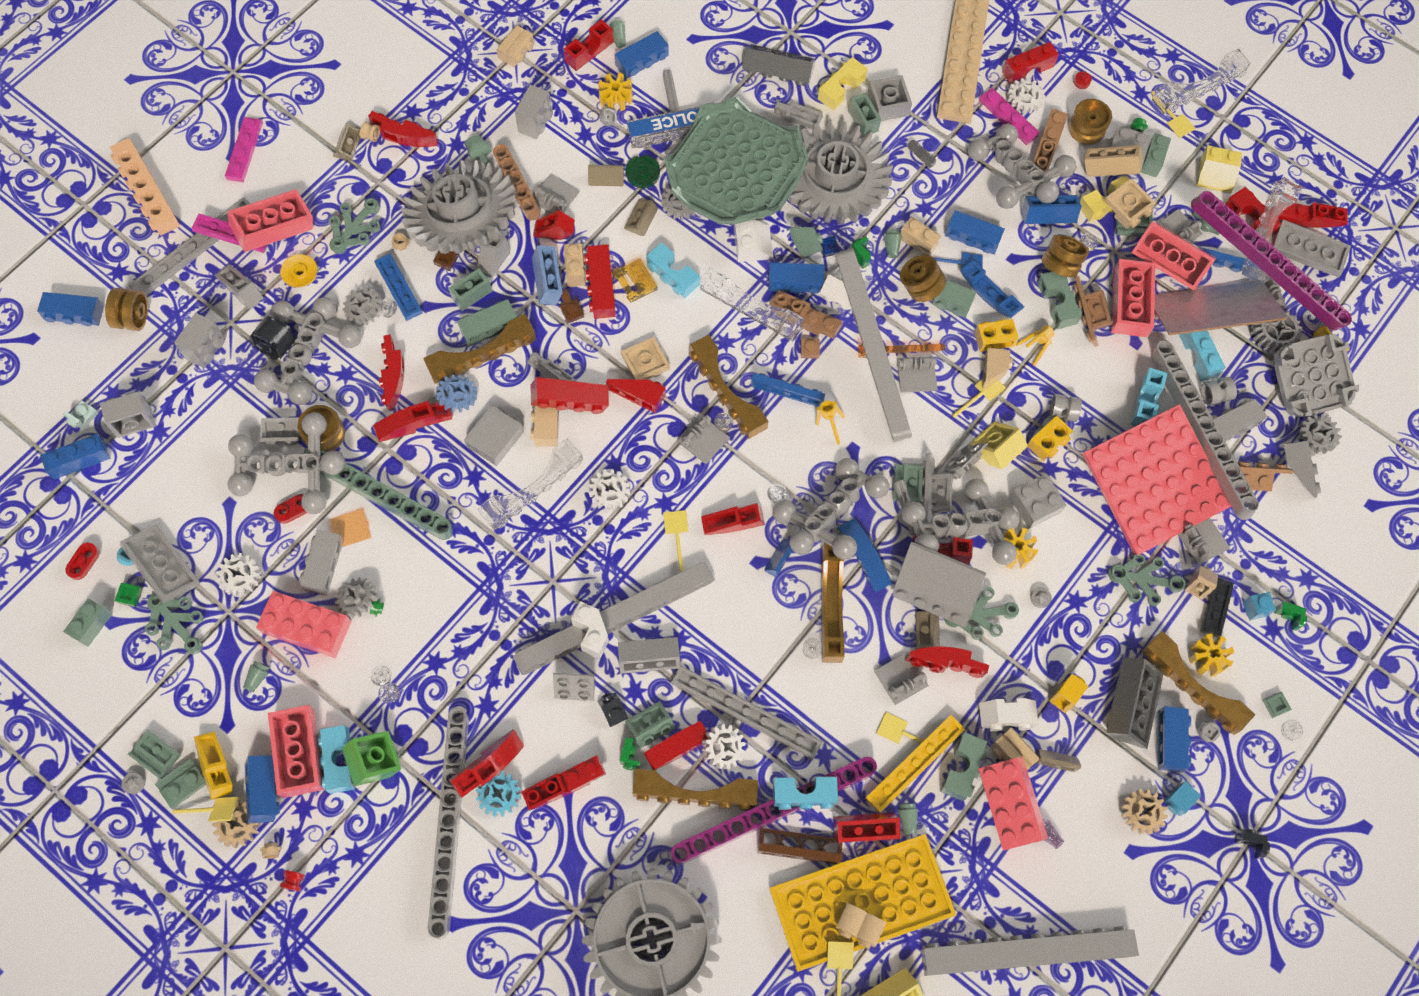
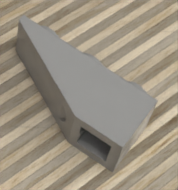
M1309 441L1284 444L1287 464L1312 496L1318 498L1321 488L1320 482L1315 481L1318 469L1317 464L1312 462V456H1315L1314 445H1310Z

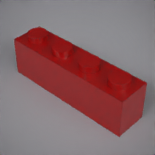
M609 244L587 246V253H584L585 264H589V269H585L586 280H590L591 284L587 285L588 296H592V301H589V311L593 312L594 319L616 317Z
M536 377L530 384L531 406H538L541 409L550 407L557 410L569 409L575 412L589 411L593 414H601L609 407L608 385Z

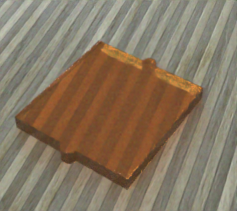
M363 509L330 519L333 529L332 533L340 534L343 538L342 547L371 538L368 528L369 522L366 521Z

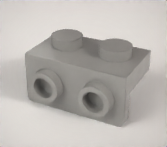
M300 417L261 418L262 438H259L260 442H265L266 445H277V441H285V445L297 444V441L302 440L297 428Z

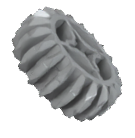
M1290 311L1284 312L1287 316L1286 320L1252 324L1251 335L1255 336L1253 341H1258L1257 347L1262 346L1263 352L1269 350L1271 355L1288 344L1300 342L1303 335L1301 333L1303 327L1298 326L1300 321L1295 320L1296 315L1291 316Z

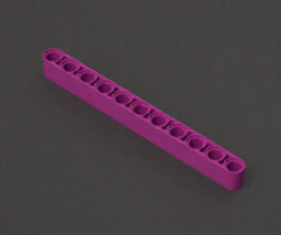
M1203 191L1192 199L1191 207L1201 218L1329 329L1337 331L1351 324L1352 316L1343 306L1212 192Z
M863 757L822 777H837V790L840 792L870 778L877 769V763L872 757ZM862 764H870L872 771L865 772L862 769ZM846 771L851 772L854 777L853 780H846L843 773ZM814 781L797 788V790L802 794H807V789H814ZM770 800L674 845L671 850V858L674 863L679 865L690 862L801 810L800 806H791L789 810H780V814L772 815L769 807L774 805V801ZM751 815H760L762 821L759 824L752 823ZM734 823H740L743 826V830L736 833L732 830L731 826ZM717 831L722 832L724 839L720 842L715 841L712 836L713 833ZM702 840L705 843V848L703 850H696L693 845L694 842ZM677 849L685 850L686 857L684 859H677L674 853Z

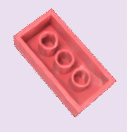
M297 189L227 211L228 225L244 252L313 229V216Z
M1155 220L1151 222L1132 251L1134 255L1144 261L1156 263L1155 267L1192 290L1196 289L1217 258Z
M1126 259L1118 260L1113 269V324L1111 325V333L1148 337L1153 330L1156 263Z
M272 591L256 628L262 634L336 658L351 621L347 615Z
M310 705L268 713L277 795L287 798L325 790L321 782L323 773L320 766V749L315 710Z
M1017 757L978 768L1003 851L1048 839L1024 758Z

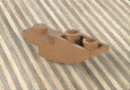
M1053 108L1033 159V163L1043 172L1050 168L1069 115Z
M779 290L769 303L775 311L786 319L817 336L821 333L834 339L843 325L841 320L811 308L810 303Z

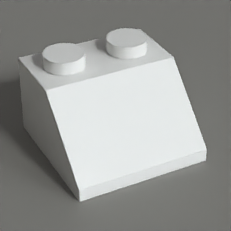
M757 220L734 224L738 262L774 258L768 225Z
M836 268L828 274L820 294L824 295L826 300L835 301L840 304V307L849 310L851 305L840 270ZM864 281L865 286H866V289H867L868 286H869V283H867L866 281Z

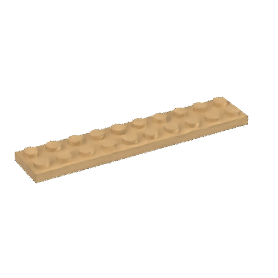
M955 0L936 118L971 123L989 0Z

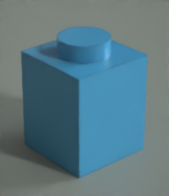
M1270 592L1250 596L1243 602L1249 621L1268 617L1276 611Z
M1185 781L1179 784L1164 802L1168 805L1167 808L1170 812L1181 816L1188 812L1201 795Z

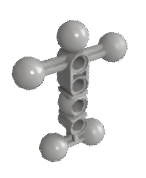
M1004 124L999 127L996 136L986 141L976 139L969 144L968 155L972 160H984L988 157L990 149H993L996 152V162L1004 166L1008 172L1013 173V176L1017 177V181L1021 184L1015 188L1011 186L1002 187L997 192L996 201L1004 209L1013 208L1017 204L1019 197L1027 192L1036 194L1037 198L1043 203L1054 202L1059 195V187L1050 180L1057 176L1063 178L1070 177L1077 168L1073 157L1062 155L1056 159L1054 167L1043 172L1032 161L1025 158L1021 152L1016 151L1014 146L1012 147V144L1018 138V131L1011 124Z
M322 297L317 299L313 303V313L309 315L294 311V307L287 301L276 302L271 308V317L276 322L286 324L292 321L301 324L302 327L298 333V339L295 340L296 344L289 349L288 357L285 358L286 361L281 365L283 373L281 380L270 369H263L258 371L254 377L255 387L264 393L276 390L287 394L291 402L296 405L307 404L312 399V388L307 383L300 382L299 380L302 378V371H305L304 366L311 362L312 354H314V350L318 347L324 334L337 337L339 342L346 348H354L361 342V331L354 325L339 327L325 322L332 319L336 314V304L329 298Z
M315 412L309 413L303 418L301 425L303 431L308 435V454L284 455L281 452H274L268 456L253 455L246 459L253 450L252 440L245 434L232 436L228 442V449L235 456L234 474L229 478L227 484L229 491L239 497L249 494L253 487V481L246 474V471L260 474L268 473L272 476H282L285 473L292 472L308 473V492L302 496V508L309 514L322 512L326 507L327 501L324 494L320 492V472L324 471L329 475H336L345 467V459L338 451H328L323 456H320V435L326 431V419L321 414ZM297 459L298 465L294 468L293 463ZM316 459L317 463L316 466L313 468L312 461ZM260 460L261 466H260V468L258 469V468H257V463H258V461ZM277 460L279 461L278 468L275 467V463Z
M844 458L837 463L835 469L837 477L842 480L841 486H838L837 492L830 494L827 501H824L808 518L798 514L795 505L788 500L777 502L773 507L772 514L778 523L787 524L791 522L803 529L796 531L790 538L789 545L796 554L803 555L809 553L814 547V542L822 540L832 546L833 553L837 558L843 560L850 559L857 551L856 541L851 536L841 535L838 537L829 531L835 526L836 520L840 519V515L848 512L850 506L859 500V489L863 485L868 495L877 499L887 495L890 487L888 480L879 474L869 476L859 470L855 460Z
M975 478L970 480L964 490L966 497L970 501L976 502L979 510H973L969 513L964 512L963 515L959 513L949 515L937 514L932 518L931 522L924 523L926 509L921 503L911 501L903 506L901 512L902 519L907 524L913 526L917 536L915 539L916 544L938 552V540L942 537L990 534L994 543L992 557L998 564L1008 565L1016 559V547L1011 542L1005 541L1001 530L1015 529L1019 525V514L1010 507H1004L999 511L991 509L986 499L989 488L982 479Z

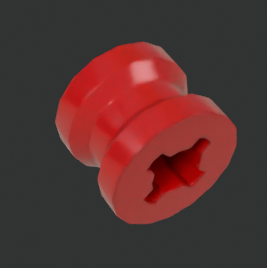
M284 870V880L280 883L279 887L300 892V883L304 879L305 874Z

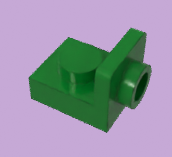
M867 236L862 239L859 238L852 243L858 264L862 269L869 266L871 259L870 252L866 249L869 240Z
M1284 601L1276 606L1275 614L1281 615L1283 619L1293 620L1292 630L1297 631L1304 627L1307 622V616L1305 615L1307 608Z
M626 737L619 763L623 765L622 768L634 771L635 768H640V762L631 760L630 757L634 758L637 746L633 745L634 739Z

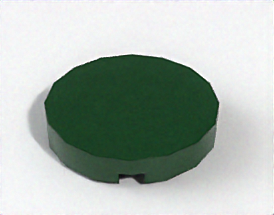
M647 155L633 157L626 165V178L632 186L637 188L651 187L660 178L659 164L654 158Z

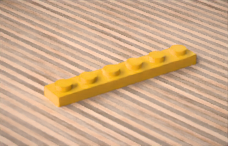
M950 715L865 799L878 813H881L965 728Z

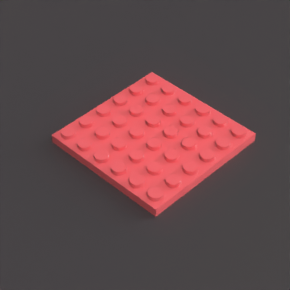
M1180 404L1082 453L1134 555H1139L1185 531V527L1189 524L1195 526L1231 507L1210 467L1207 455Z

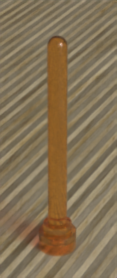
M859 343L858 357L867 358L863 344ZM944 344L884 346L886 353L944 351L946 348Z

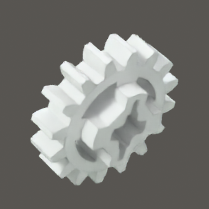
M1021 78L1020 82L1015 80L1014 85H1010L1007 101L1012 102L1011 106L1017 107V111L1021 109L1023 114L1025 111L1031 114L1033 110L1037 112L1039 107H1042L1046 97L1044 95L1045 90H1040L1042 85H1036V80L1030 82V78L1027 81Z
M605 469L603 475L596 473L597 479L592 478L593 484L589 485V490H591L589 496L593 497L592 503L598 502L599 509L605 506V511H608L609 507L616 510V505L623 507L622 501L627 502V496L630 495V483H626L627 477L621 478L620 471L614 474V469H611L610 473H607ZM619 483L622 486V491L618 488ZM597 488H598L599 491L601 492V496H600V497H599V495L597 494Z
M239 553L238 558H236L232 554L230 560L224 558V565H218L221 571H216V574L219 576L216 582L220 584L219 587L225 590L228 595L233 592V595L238 597L239 592H241L245 596L246 590L252 592V586H258L256 579H260L261 576L257 572L261 571L259 566H256L257 562L254 559L251 560L252 558L249 555L244 558L242 553Z
M722 724L718 725V728L712 727V733L706 732L705 735L708 739L702 740L706 744L702 751H707L704 758L711 759L709 765H716L717 769H722V767L723 769H730V766H737L736 761H742L740 754H745L746 751L742 750V746H745L746 743L741 742V739L744 737L743 735H737L739 729H732V725L724 726ZM721 733H726L723 737L718 736ZM729 757V759L725 761L721 760L722 758Z

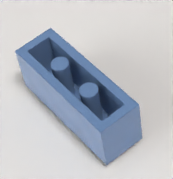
M537 246L532 256L539 304L557 305L563 292L555 247Z

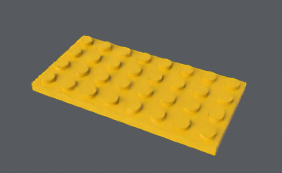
M926 834L769 888L797 972L827 962L828 941L854 942L853 952L865 948L858 944V939L852 936L850 939H847L838 934L839 930L836 929V926L847 903L886 922L878 943L956 916Z

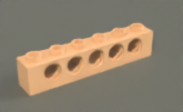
M130 138L110 146L113 152L110 156L116 165L119 164L121 166L118 170L123 178L127 177L128 180L125 182L130 191H135L132 195L138 204L142 203L143 207L140 209L145 217L149 216L151 219L148 223L152 230H157L161 236L180 227Z

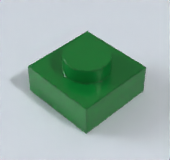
M121 583L114 601L118 604L136 607L142 588L136 585Z

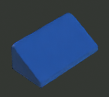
M783 539L766 565L765 572L774 577L779 575L793 551L789 545L790 539Z

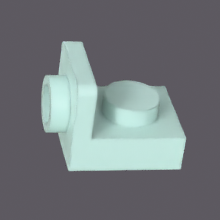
M81 400L70 414L64 411L63 415L67 418L66 422L73 428L78 426L84 430L99 412Z

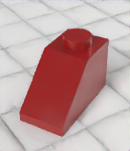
M557 210L535 221L533 236L554 240L565 239L572 236L575 219Z

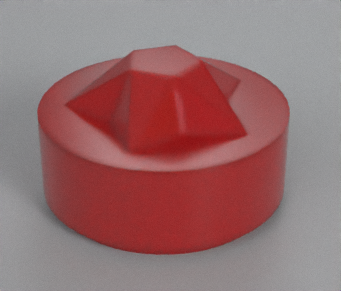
M1078 72L1073 81L1074 85L1079 89H1087L1092 82L1091 75L1087 72Z

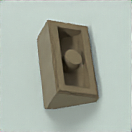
M348 123L344 125L333 157L349 161L353 160L360 140V129Z
M588 165L589 186L622 187L624 185L623 165Z
M638 200L624 229L637 235L645 236L658 207L652 200Z
M917 611L916 650L940 646L939 616L928 611Z
M1042 749L1037 751V756L1040 759L1036 763L1039 765L1071 772L1081 769L1082 765L1077 757Z

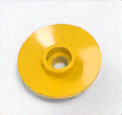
M302 254L286 259L280 270L283 281L295 288L305 287L312 283L318 272L315 261L311 257Z

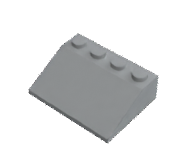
M911 542L894 588L893 597L966 628L974 612L986 572Z

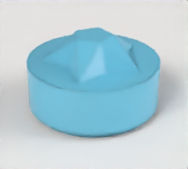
M121 547L117 552V561L125 566L133 565V562Z

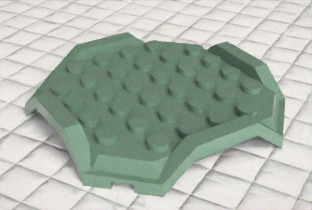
M736 96L725 99V102L714 104V102L701 105L693 127L676 151L664 157V163L672 193L690 210L718 224H738L772 216L781 210L802 177L808 163V155L802 141L799 126L783 127L754 113Z

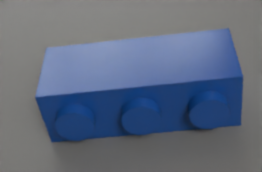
M656 31L615 53V65L627 79L668 57L669 45L659 32Z
M1058 195L1057 199L1052 203H1043L1037 196H1025L1021 214L1025 224L1077 223L1082 205L1077 195Z
M955 210L947 227L945 237L964 243L969 247H975L985 253L995 255L1005 228Z
M770 263L768 291L778 292L779 290L816 294L821 291L824 285L823 264Z
M43 292L37 312L43 320L50 323L58 321L69 325L77 323L84 326H99L104 305L98 297Z
M98 434L40 455L45 472L54 480L111 459L106 443Z
M1164 706L1158 710V770L1182 773L1191 766V756L1189 755V747L1191 746V736L1189 735L1191 716L1189 715V709Z
M273 755L248 756L244 764L247 824L274 822L276 816L280 813V802H276L277 791Z

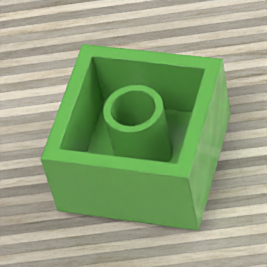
M389 731L351 739L342 747L354 787L391 778L401 770Z

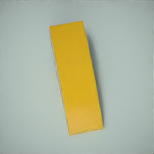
M215 731L194 736L197 755L211 800L232 794V782L226 768L227 763Z

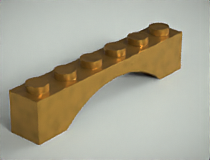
M524 314L508 321L505 329L499 336L481 348L460 353L440 350L423 359L434 384L439 381L444 382V377L450 378L452 374H463L466 370L477 368L484 362L496 360L505 353H512L521 346H528L536 340V335L527 315Z
M708 334L690 344V352L688 353L690 359L698 364L699 372L703 377L706 376L711 390L717 392L720 403L728 408V414L732 420H736L741 434L746 435L750 439L768 429L769 421L759 406L740 399L725 384L718 367V347Z
M825 542L822 547V662L842 663L845 657L842 610L844 560L837 558L833 553L832 546Z
M1163 631L1142 650L1145 658L1150 663H1154L1159 667L1164 676L1170 677L1180 690L1189 694L1191 700L1197 705H1201L1206 710V713L1211 718L1220 722L1223 729L1228 733L1235 735L1241 732L1256 715L1240 700L1218 696L1200 685L1185 667L1179 653L1178 644Z
M635 769L632 794L633 797H637L636 800L649 801V798L657 799L659 803H669V800L678 801L677 804L690 805V802L698 803V806L710 807L711 804H716L722 809H731V806H737L739 810L749 811L757 805L758 780L737 778L730 784L718 789L693 791L673 785L655 770Z

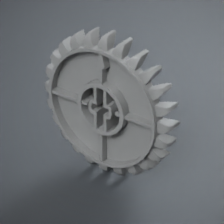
M832 120L828 121L826 133L824 134L818 123H815L812 138L807 130L803 128L801 135L807 151L808 163L798 185L789 197L790 203H799V211L801 213L808 211L811 213L812 219L816 220L818 217H822L825 223H830L833 219L837 220L839 224H844L845 219L848 218L852 222L858 221L859 214L865 217L869 216L872 211L871 208L878 209L881 206V199H885L889 193V189L886 188L892 184L893 177L888 176L892 172L893 165L884 166L888 162L889 152L878 156L882 148V141L870 147L872 132H869L860 140L859 125L855 127L851 135H847L846 121H843L838 133L834 131ZM834 164L840 165L839 174L833 173Z
M460 160L459 172L457 174L454 173L449 163H446V176L444 178L437 170L432 169L435 183L432 184L421 176L420 181L424 192L411 186L410 189L416 200L404 196V201L409 209L401 208V212L405 219L401 220L409 237L414 239L420 247L426 246L427 250L431 252L439 249L441 254H447L449 251L459 254L463 250L473 251L477 246L487 245L490 239L500 236L499 232L501 229L504 230L509 226L508 220L514 218V209L517 207L516 190L514 184L511 185L509 175L504 178L500 167L493 175L489 162L486 164L483 173H481L477 160H474L471 172L467 171L464 161Z
M654 868L649 869L646 880H642L638 871H633L631 876L632 883L628 885L622 878H617L616 885L618 891L615 893L604 888L602 893L607 902L604 905L597 902L592 903L591 907L598 914L597 919H586L584 922L588 928L594 930L593 935H587L582 938L583 944L593 946V951L584 956V962H597L598 965L590 973V978L598 979L604 976L606 979L601 986L600 992L606 994L615 988L617 990L615 996H688L686 989L691 988L700 994L703 989L697 980L699 975L708 979L713 977L712 971L705 965L706 962H718L720 959L717 953L710 950V946L722 942L720 936L710 934V929L719 925V919L706 918L705 915L711 910L713 904L711 902L699 904L697 901L702 894V890L696 888L690 893L686 891L688 886V878L683 877L677 884L672 883L673 874L669 870L664 874L662 880L657 879V873ZM649 921L661 922L667 928L656 930L655 926H650ZM646 922L647 927L642 930L643 934L632 937L636 928ZM648 933H654L655 937L669 933L673 936V938L656 942V949L650 950L649 944L634 949L631 944L648 940ZM673 944L671 951L666 957L658 960L657 954L661 952V947ZM647 951L648 955H654L655 962L641 960L635 954Z

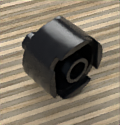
M266 316L249 336L254 346L258 345L261 347V353L274 360L281 359L295 341L290 333L292 331L291 328L284 323L282 325L270 316Z

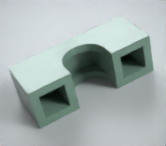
M1054 272L1042 274L1037 285L1043 298L1054 297L1061 303L1055 305L1050 314L1056 329L1078 324L1082 311L1076 304L1074 292L1068 286L1067 277Z
M966 732L960 736L954 755L961 757L965 761L966 770L962 773L950 770L945 777L940 792L961 801L966 800L967 797L971 798L975 788L972 785L974 778L977 779L980 774L978 768L981 767H979L981 759H985L988 748H985L987 741Z

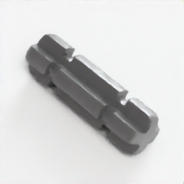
M911 140L907 148L912 152L914 151V154L922 162H926L925 164L932 168L937 160L933 156L930 157V153L921 145L918 146L919 143Z

